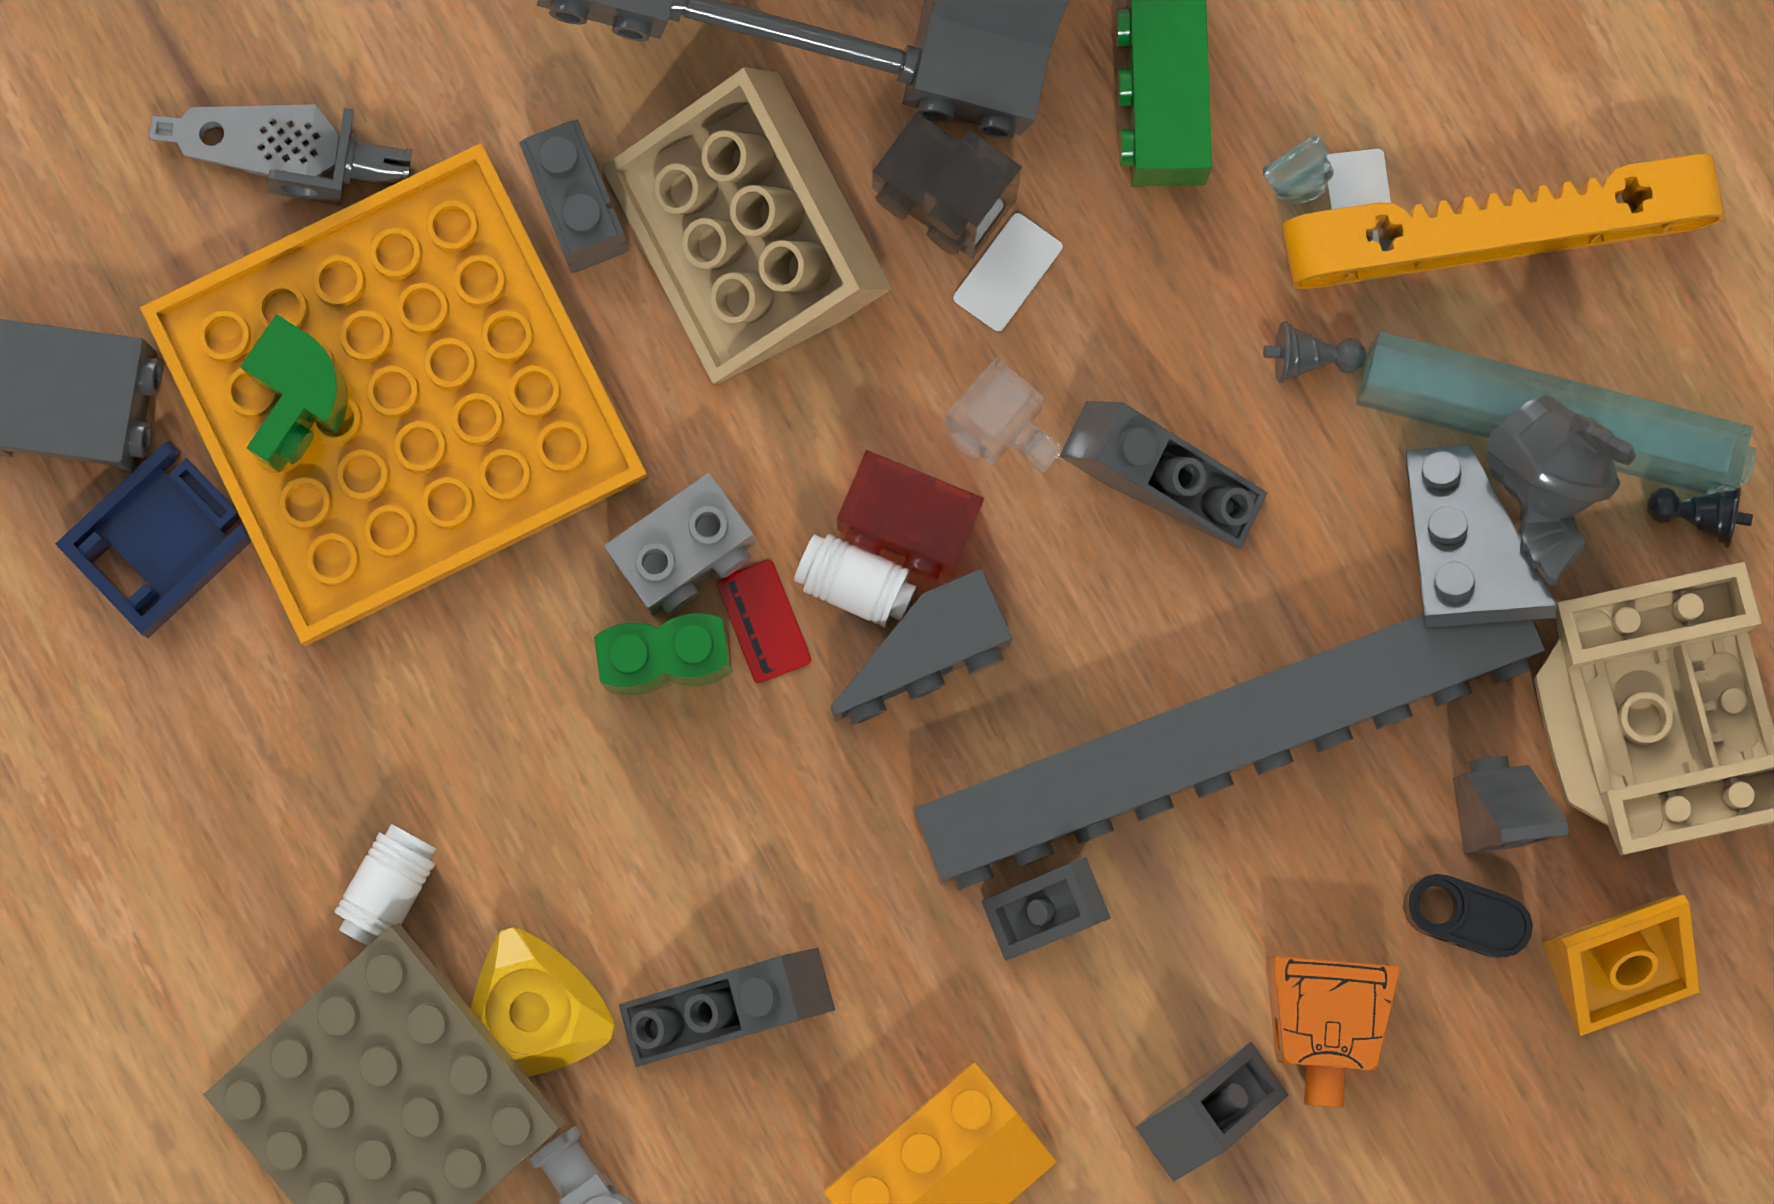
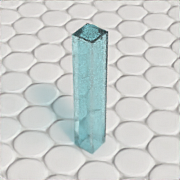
M1382 331L1377 334L1369 346L1356 405L1489 438L1494 428L1500 425L1510 414L1519 410L1526 402L1536 400L1542 396H1550L1560 401L1568 409L1576 413H1582L1588 418H1593L1604 428H1609L1617 438L1628 441L1634 447V453L1637 457L1629 466L1614 460V468L1617 472L1709 495L1717 491H1734L1738 489L1740 483L1746 484L1754 468L1756 448L1749 446L1753 426Z

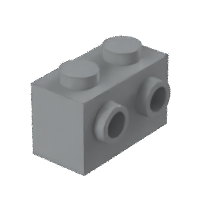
M707 473L605 544L604 547L653 617L663 609L668 616L683 609L699 595L695 586L715 572L720 579H723L737 571L751 559V555L747 550L756 543L749 527L711 474Z

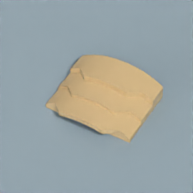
M1745 562L1557 602L1556 622L1559 639L1535 675L1534 683L1549 748L1565 802L1607 825L1620 856L1774 823V726L1748 634L1749 631L1762 624Z

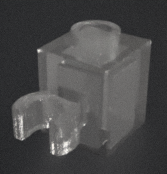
M997 357L946 414L945 426L952 431L947 437L948 440L959 452L973 462L983 457L993 466L1006 450L1013 446L1033 467L1044 473L1060 455L1059 451L1062 449L1049 435L1031 424L1034 418L1041 412L1045 397Z

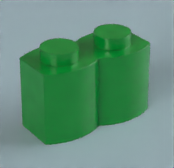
M704 613L681 615L665 622L660 627L645 623H623L609 627L594 637L599 679L604 688L612 693L620 695L645 694L661 688L669 681L684 686H702L717 682L732 673L726 626L723 619L715 615Z

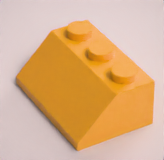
M971 1062L828 1185L823 1193L832 1204H1009L1057 1161L976 1063Z

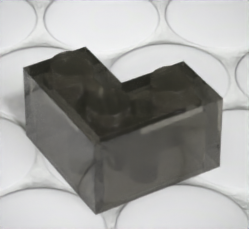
M916 112L872 171V189L878 192L875 196L877 202L888 212L903 220L908 215H911L928 227L926 235L942 250L951 255H957L959 251H962L974 259L1016 202L1022 166L971 130L959 142Z

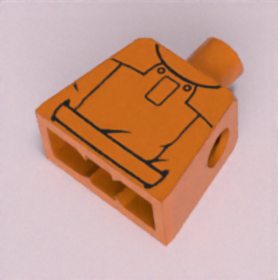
M1278 956L1268 957L1266 970L1277 1063L1306 1065L1304 1105L1343 1108L1345 1069L1376 1071L1399 977V966Z

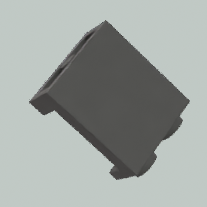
M0 319V456L12 457L13 452L112 465L123 472L132 473L138 467L139 457L146 458L151 445L152 425L149 420H146L149 397L157 396L161 387L163 373L162 361L156 358V350L143 338Z

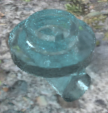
M1313 135L1265 166L1263 174L1266 181L1272 186L1276 198L1280 200L1291 199L1293 204H1302L1316 199L1326 191L1327 186L1325 183L1332 178L1334 170L1327 159L1328 151L1324 142L1318 136Z

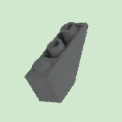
M1086 401L1059 456L1108 487L1235 548L1242 547L1267 495V492L1123 402Z
M982 568L927 591L919 597L832 704L831 712L835 722L849 717L852 725L860 724L886 712L887 708L884 701L907 691L910 699L914 700L944 687L946 683L942 676L966 666L969 675H972L1005 660L1001 650L1010 647L1013 638Z
M818 948L778 956L619 1004L635 1067L835 1011Z

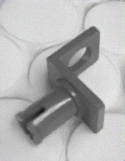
M344 108L333 179L271 169L268 175V192L275 195L341 205L344 184H350L351 178L394 185L408 178L413 149L406 148L405 150L356 141L357 135L352 134L354 110Z

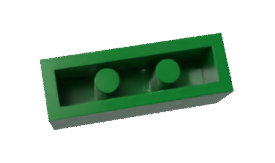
M1127 0L1126 8H1116L1115 13L1116 46H1127V68H1118L1117 102L1118 106H1129V129H1120L1119 131L1120 167H1131V187L1206 185L1212 170L1206 0Z

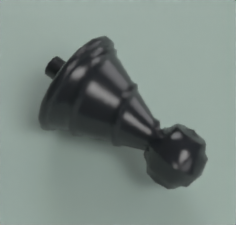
M1740 486L1735 487V489L1723 492L1717 491L1714 494L1705 496H1693L1680 501L1674 490L1659 488L1650 494L1647 501V512L1652 516L1653 520L1666 523L1676 517L1683 518L1696 526L1698 530L1706 532L1717 539L1719 543H1723L1726 548L1731 546L1735 524L1751 527L1753 514L1738 512L1741 496Z

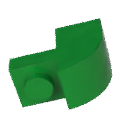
M276 314L240 368L253 381L280 398L246 447L258 460L280 473L287 462L295 464L304 455L314 436L310 428L315 421L335 434L338 433L347 410V388L339 367L325 349L309 334Z

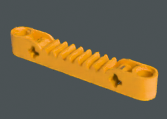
M1695 154L1628 164L1615 169L1602 186L1596 177L1589 178L1578 192L1571 181L1564 182L1553 196L1546 185H1541L1529 200L1521 189H1515L1504 204L1495 192L1489 193L1479 208L1472 197L1469 196L1464 197L1455 212H1453L1446 200L1439 201L1430 216L1422 204L1414 205L1410 213H1408L1405 209L1393 203L1378 202L1300 215L1285 221L1282 224L1293 288L1314 289L1688 232L1717 224L1723 221L1726 216L1714 156L1710 154ZM1619 194H1622L1625 203H1617L1616 198ZM1627 203H1635L1637 209L1631 213ZM1373 230L1378 231L1381 240L1392 241L1387 251L1381 250V245L1378 241L1368 242V238Z

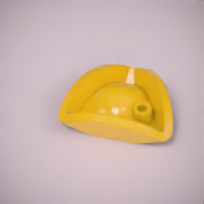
M512 927L501 930L496 935L483 964L470 1009L527 1077L547 1073L573 1064L598 1051L612 1039L615 1024L607 1005L590 981L566 957L538 937L519 928Z

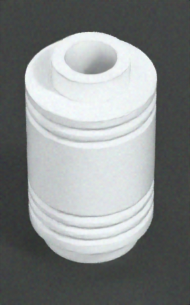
M815 534L813 535L794 577L795 582L804 585L803 592L812 594L816 598L819 597L823 601L826 600L827 603L863 619L872 620L873 623L879 624L884 628L891 617L901 621L906 615L917 589V586L907 582L910 569L896 565L894 562L854 544L850 545L847 541L843 542L840 538L836 539L831 534H828L825 539Z
M393 824L390 825L385 835L379 832L376 841L372 844V848L368 851V855L365 856L345 891L343 899L340 900L339 906L334 911L344 918L339 930L369 946L390 926L398 923L401 925L423 887L422 884L426 882V877L430 875V870L436 864L431 861L436 848Z

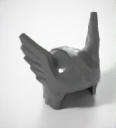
M1542 396L1536 400L1526 402L1519 410L1510 414L1500 425L1494 428L1486 444L1488 450L1487 460L1491 475L1504 485V488L1522 507L1519 517L1521 524L1518 533L1521 534L1520 549L1527 551L1532 568H1540L1545 581L1551 586L1557 585L1562 575L1583 552L1586 541L1575 524L1574 516L1595 502L1610 499L1618 490L1621 482L1614 468V460L1629 466L1637 456L1634 453V447L1628 441L1617 438L1609 428H1604L1591 417L1588 418L1582 413H1576L1568 409L1560 401L1550 396Z

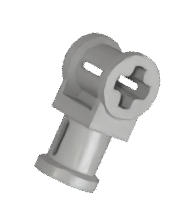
M577 1126L572 1127L549 1142L528 1159L533 1168L541 1167L562 1197L559 1201L561 1204H634L628 1197L620 1195L606 1173H601L579 1142L582 1133Z

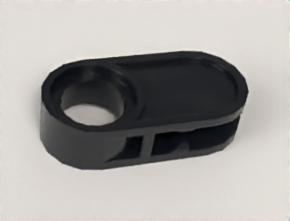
M1434 874L1419 878L1410 885L1404 896V913L1407 921L1415 930L1426 936L1487 957L1501 958L1516 955L1527 946L1532 937L1533 923L1531 916L1521 902L1512 897L1449 875ZM1432 886L1441 887L1446 890L1452 897L1454 904L1450 918L1441 924L1427 921L1419 909V898L1426 889Z

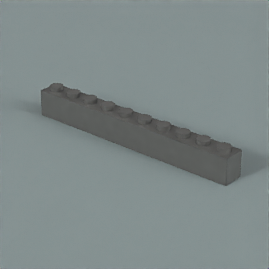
M1423 614L921 805L914 808L913 813L940 884L954 880L959 891L993 878L994 874L990 866L1015 857L1018 867H1022L1055 854L1051 842L1071 834H1075L1078 844H1082L1115 830L1110 819L1135 811L1138 821H1142L1174 808L1170 796L1194 788L1198 798H1202L1234 785L1230 773L1254 765L1257 774L1262 775L1294 762L1290 750L1313 742L1317 752H1322L1354 739L1350 727L1373 719L1376 729L1379 730L1412 717L1413 714L1409 705L1432 696L1436 707L1472 694L1468 682L1491 674L1495 684H1499L1531 671L1527 659L1536 656L1545 649L1533 620L1425 628Z

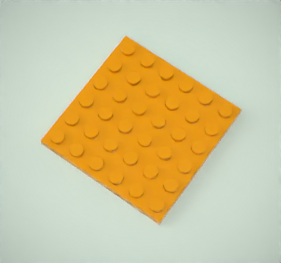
M482 143L139 307L297 637L305 647L648 478ZM276 314L309 334L325 349L339 367L347 388V410L338 433L335 434L315 421L310 428L314 436L304 455L295 464L287 462L280 473L258 460L246 449L280 398L253 381L240 368Z

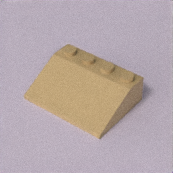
M742 68L601 167L712 384H720L844 321L892 290L778 72Z

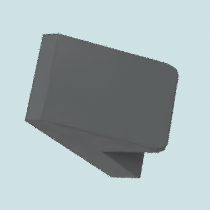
M1086 857L981 901L1005 961L1111 919Z

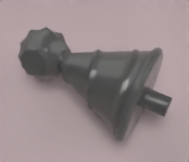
M1287 321L1281 322L1278 328L1276 346L1264 345L1263 357L1276 358V379L1278 383H1284L1287 379L1298 377L1300 374L1314 369H1320L1322 366L1333 362L1341 372L1354 373L1364 365L1366 352L1362 344L1356 339H1344L1334 347L1332 344H1327L1313 337L1312 334L1304 333L1294 328Z

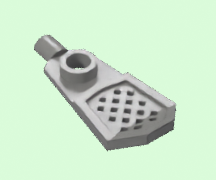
M316 104L190 107L181 118L152 115L149 140L177 143L185 157L241 169L248 173L268 177L269 170L271 169L316 177L327 175L335 170L340 138L339 133ZM210 128H223L224 137L220 143L213 146L204 143V135ZM274 138L275 140L270 144L269 141ZM292 140V143H290L289 145L286 144L288 141ZM279 148H282L279 153L276 152ZM299 149L300 152L295 155L294 152ZM270 155H272V158L270 160L266 159ZM287 157L290 158L287 162H284ZM304 159L308 160L304 164L301 163Z

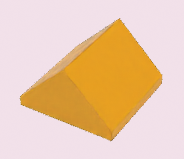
M1684 894L1660 898L1542 941L1571 1020L1579 1036L1700 993L1690 903Z

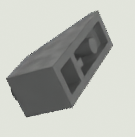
M1508 756L1469 761L1471 772L1463 773L1453 778L1464 854L1525 847L1569 835L1566 818L1529 765L1509 767Z

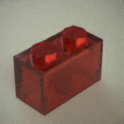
M866 450L836 519L837 530L846 533L844 542L847 541L850 545H856L876 555H879L883 548L905 557L902 566L920 576L938 580L940 573L954 578L982 511L984 498Z

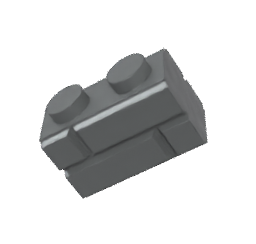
M578 119L568 121L520 141V147L571 273L587 269L629 251L624 232L613 209Z

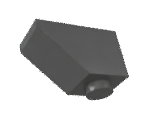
M1250 1042L1168 1099L1135 1128L1174 1182L1224 1153L1289 1095L1253 1043Z

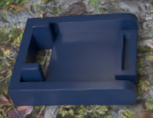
M171 441L165 442L55 543L135 629L147 638L151 637L252 542L243 523L228 536L225 534L238 521L240 516L236 508L187 458L169 475L165 472L181 454V451ZM111 546L150 585L144 584L129 599L94 563Z

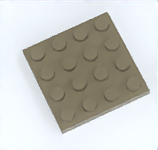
M399 923L390 926L203 1094L292 1204H476L566 1125L564 1120Z

